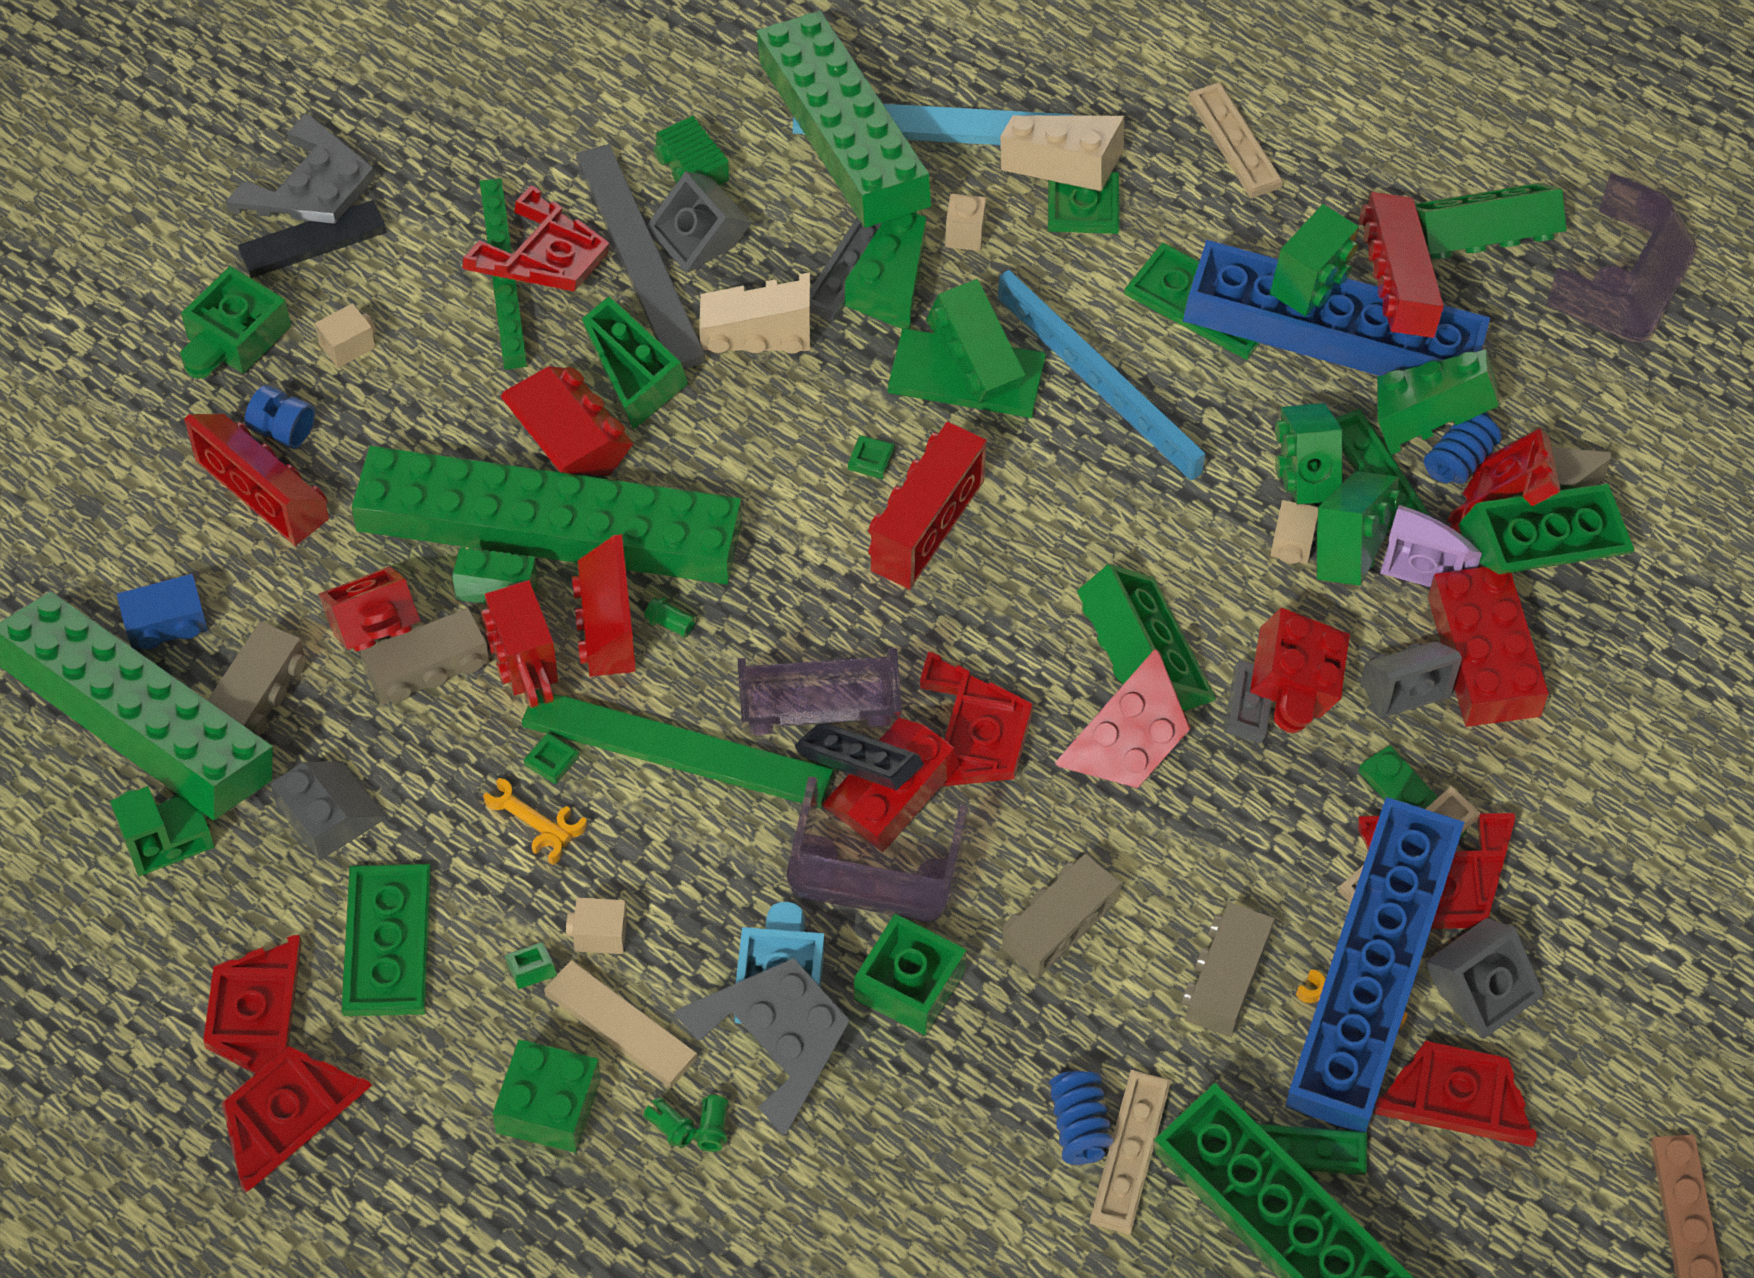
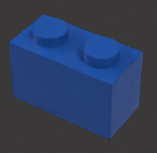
M193 574L116 593L130 646L134 650L139 648L152 649L162 642L177 638L190 639L197 636L200 632L208 631Z

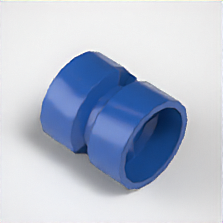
M263 385L254 393L247 406L245 426L253 432L265 437L272 436L276 442L296 449L301 446L311 432L316 411L315 407L308 402L296 397L288 398L286 393L269 385Z

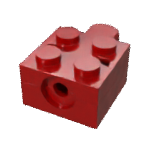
M391 566L318 594L334 637L347 650L352 648L354 651L365 650L376 644L375 639L389 635L391 637L403 635L412 630L411 625L420 622L405 578Z
M530 580L485 593L487 609L481 611L486 628L484 635L490 653L496 654L498 660L496 667L502 685L509 683L514 696L524 693L530 709L538 706L535 688H539L545 704L553 702L550 684L559 682L554 642Z
M1282 607L1260 627L1250 693L1276 702L1274 712L1275 723L1285 732L1298 733L1311 723L1314 717L1321 718L1341 700L1350 634Z

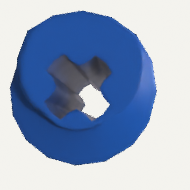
M1486 412L1457 426L1453 424L1449 431L1432 448V451L1424 457V465L1427 472L1438 482L1447 484L1452 481L1457 484H1463L1469 478V474H1472L1477 469V465H1480L1485 460V455H1489L1494 450V446H1497L1502 441L1501 431Z
M1065 1072L1058 1074L1049 1081L1052 1087L1051 1098L1055 1102L1053 1110L1054 1114L1058 1117L1056 1119V1127L1060 1132L1059 1143L1064 1148L1062 1150V1159L1068 1164L1080 1165L1098 1162L1105 1157L1106 1153L1103 1149L1113 1144V1137L1110 1134H1104V1132L1110 1129L1111 1125L1109 1120L1100 1118L1107 1114L1108 1109L1105 1104L1098 1103L1104 1098L1105 1094L1101 1088L1096 1087L1101 1083L1102 1078L1100 1074L1095 1072Z

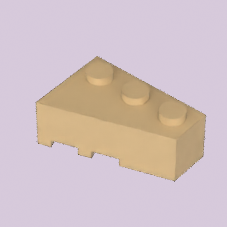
M1012 116L1000 136L1001 170L1102 191L1124 151V116Z
M810 272L799 274L798 281L779 284L778 280L774 279L766 281V287L746 291L745 286H739L701 294L699 331L702 349L715 353H722L727 350H746L750 353H760L762 351H784L786 353L810 351Z

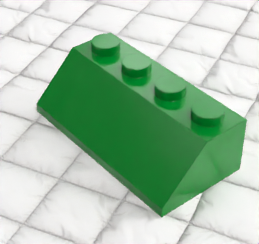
M1541 183L1415 203L1431 259L1452 257V251L1465 249V253L1483 252L1487 250L1486 245L1499 243V247L1521 245V239L1533 237V241L1537 242L1555 239V233L1567 231L1563 189Z
M1609 484L1561 490L1559 493L1534 506H1531L1523 496L1476 503L1458 524L1462 536L1482 553L1479 563L1497 574L1632 554L1635 551Z
M1107 564L1076 591L1083 604L1082 611L1092 622L1098 634L1097 641L1102 649L1107 652L1113 664L1112 671L1122 684L1131 677L1153 650L1157 649L1161 653L1162 661L1175 687L1182 710L1186 711L1216 700L1154 577Z

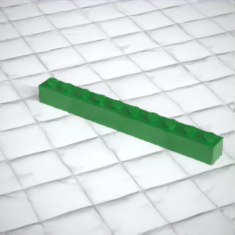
M502 178L480 180L487 243L512 254ZM492 275L504 370L527 367L516 281Z

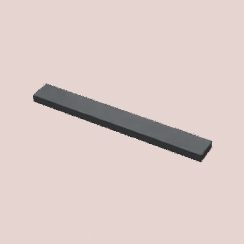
M610 144L576 153V161L655 338L681 361L683 369L705 363L703 349Z

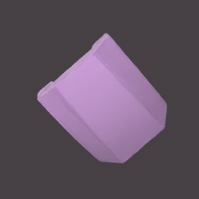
M1399 505L1380 574L1431 587L1433 576L1436 573L1478 568L1482 553L1470 541L1437 519Z

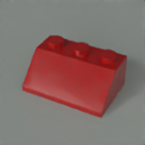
M548 366L502 393L501 399L560 473L609 476L634 444L624 432L625 427L623 424L610 415L604 407V401L584 383L583 375L572 367Z
M621 534L612 536L579 559V575L572 576L574 599L582 598V608H575L577 631H585L586 639L578 641L580 664L588 663L589 677L636 672Z
M898 718L878 741L919 754L924 765L898 790L848 774L822 804L825 809L882 853L959 766L957 754L952 745L925 725L903 718Z

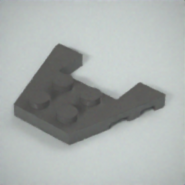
M304 114L290 129L287 136L290 144L308 150L311 153L275 192L243 181L226 200L229 212L241 214L242 209L257 210L258 216L271 217L274 212L286 213L291 215V219L336 224L375 179L374 169L371 165L310 115Z
M795 958L679 1008L674 1012L698 1041L702 1040L732 1012L782 1067L790 1078L758 1106L761 1112L782 1135L790 1129L850 1022V1019Z

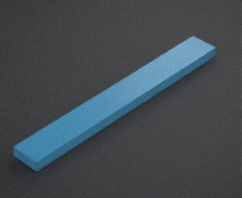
M1010 270L999 275L998 300L1189 480H1194L1203 473L1206 453Z

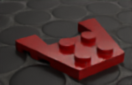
M530 185L516 200L514 213L540 223L539 227L514 254L479 240L463 257L462 269L575 292L608 255L609 242L577 219L574 222L562 214L563 207L555 201L549 204L541 198V191Z
M1541 428L1485 458L1462 493L1467 500L1463 505L1452 510L1447 521L1451 524L1450 528L1462 535L1458 524L1476 503L1507 499L1521 492L1524 499L1531 506H1534L1560 492L1551 441Z
M928 651L919 681L920 688L957 695L944 740L955 748L959 766L941 787L1015 779L1033 715L1032 703L992 682L987 684L970 675L969 670L959 665L954 667L943 661L940 655Z
M1515 813L1480 814L1477 819L1480 851L1455 852L1431 929L1473 928L1485 918L1489 919L1515 822ZM1380 816L1358 817V831L1367 850H1369Z

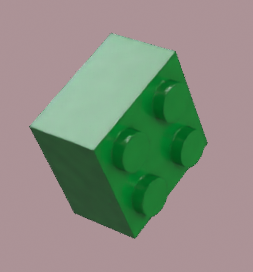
M1322 204L1281 248L1270 294L1305 317L1315 306L1322 307L1331 294V288L1336 283L1339 285L1343 284L1352 270L1349 262L1359 245L1355 242L1359 226Z
M894 913L854 977V1000L926 1036L965 973L967 949Z
M518 1039L492 1113L496 1133L577 1153L601 1081L599 1059Z

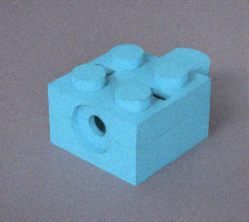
M779 902L773 905L767 913L765 929L742 927L736 983L795 958L821 987L824 964V933L805 932V916L803 910L798 905L791 902ZM734 1015V1017H735V1023H740V1024H742V1023L739 1021V1019Z

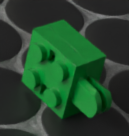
M229 266L181 312L187 338L190 340L180 351L183 367L190 377L196 379H205L222 362L244 374L291 328L286 300L232 266Z
M1325 403L1281 407V420L1275 422L1276 440L1278 443H1281V455H1277L1275 458L1277 477L1283 479L1285 491L1291 493L1297 505L1324 502L1342 485V429Z

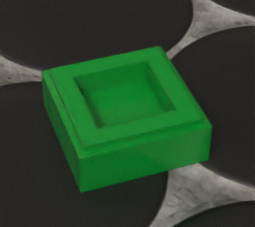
M859 435L848 461V470L883 479L895 451V444Z
M547 732L525 757L524 766L556 785L580 757L579 751Z
M543 942L505 955L508 969L518 990L557 976L555 966Z

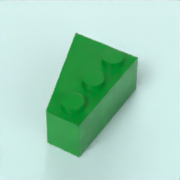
M911 213L883 222L845 280L846 307L900 329L911 328L918 279L925 248V216Z
M978 278L939 293L926 318V322L961 374L968 392L973 394L980 404L1019 388L1026 375Z
M610 296L582 318L589 341L632 429L643 423L688 385L681 361Z
M1486 349L1477 352H1466L1457 357L1441 361H1430L1421 366L1401 371L1394 370L1385 375L1377 376L1378 423L1390 455L1401 451L1400 444L1421 436L1424 441L1434 436L1432 430L1453 421L1455 426L1499 406L1498 383Z
M1355 471L1318 507L1317 580L1361 586L1396 516L1398 506H1402L1403 492L1398 490L1399 476Z

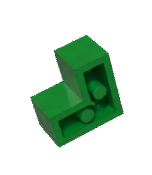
M149 786L139 790L126 791L118 798L110 800L138 877L215 848L203 813L179 795H174L165 802L156 805Z

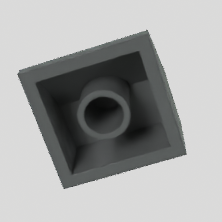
M685 171L646 226L686 273H689L734 248L752 222L712 177Z
M1438 641L1425 645L1421 643L1413 644L1404 651L1391 655L1380 654L1365 662L1361 683L1378 718H1385L1450 698L1462 657L1459 651Z
M343 761L303 762L270 783L276 806L319 861L386 819V815Z
M1487 918L1425 961L1440 995L1481 1039L1488 1037L1544 996L1516 928Z

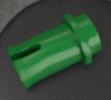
M654 597L648 604L644 617L649 620L650 625L655 626L658 624L684 639L688 637L696 623V616L668 604V600L664 597L661 599Z
M708 1095V1097H703L700 1128L695 1131L694 1138L697 1141L698 1148L703 1151H720L728 1140V1135L724 1130L729 1101L725 1097Z
M662 1097L655 1098L652 1103L662 1115H659L648 1105L643 1117L667 1137V1143L670 1146H678L681 1149L689 1145L694 1139V1133L697 1130L693 1127L694 1121L689 1117L683 1118Z

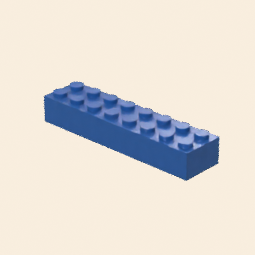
M1210 240L1205 242L1183 322L1378 376L1385 375L1394 370L1401 371L1421 366L1430 361H1441L1457 357L1466 352L1481 351L1490 321L1489 317L1444 305L1434 338L1391 332L1386 316H1383V300L1378 297V287L1348 278L1341 285L1336 283L1331 288V294L1325 304L1320 308L1315 306L1305 317L1270 294L1278 259Z
M1388 797L1385 798L1288 1092L1285 1108L1353 1131H1367L1465 822Z

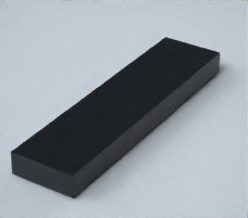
M374 200L350 207L336 224L308 221L237 246L250 278H254L385 234L387 231Z
M822 721L794 745L798 754L804 758L894 790H898L924 765L919 754Z

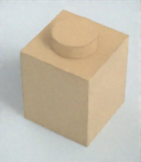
M950 193L946 219L945 247L981 251L986 197Z
M353 303L315 323L319 345L337 368L375 348L373 334L376 333V327L367 313L362 315Z
M1282 500L1271 557L1279 558L1281 561L1289 564L1298 562L1308 564L1318 517V507L1305 504L1297 505L1295 502Z
M576 898L575 913L568 912L566 923V936L573 937L575 952L624 954L627 925L625 900Z

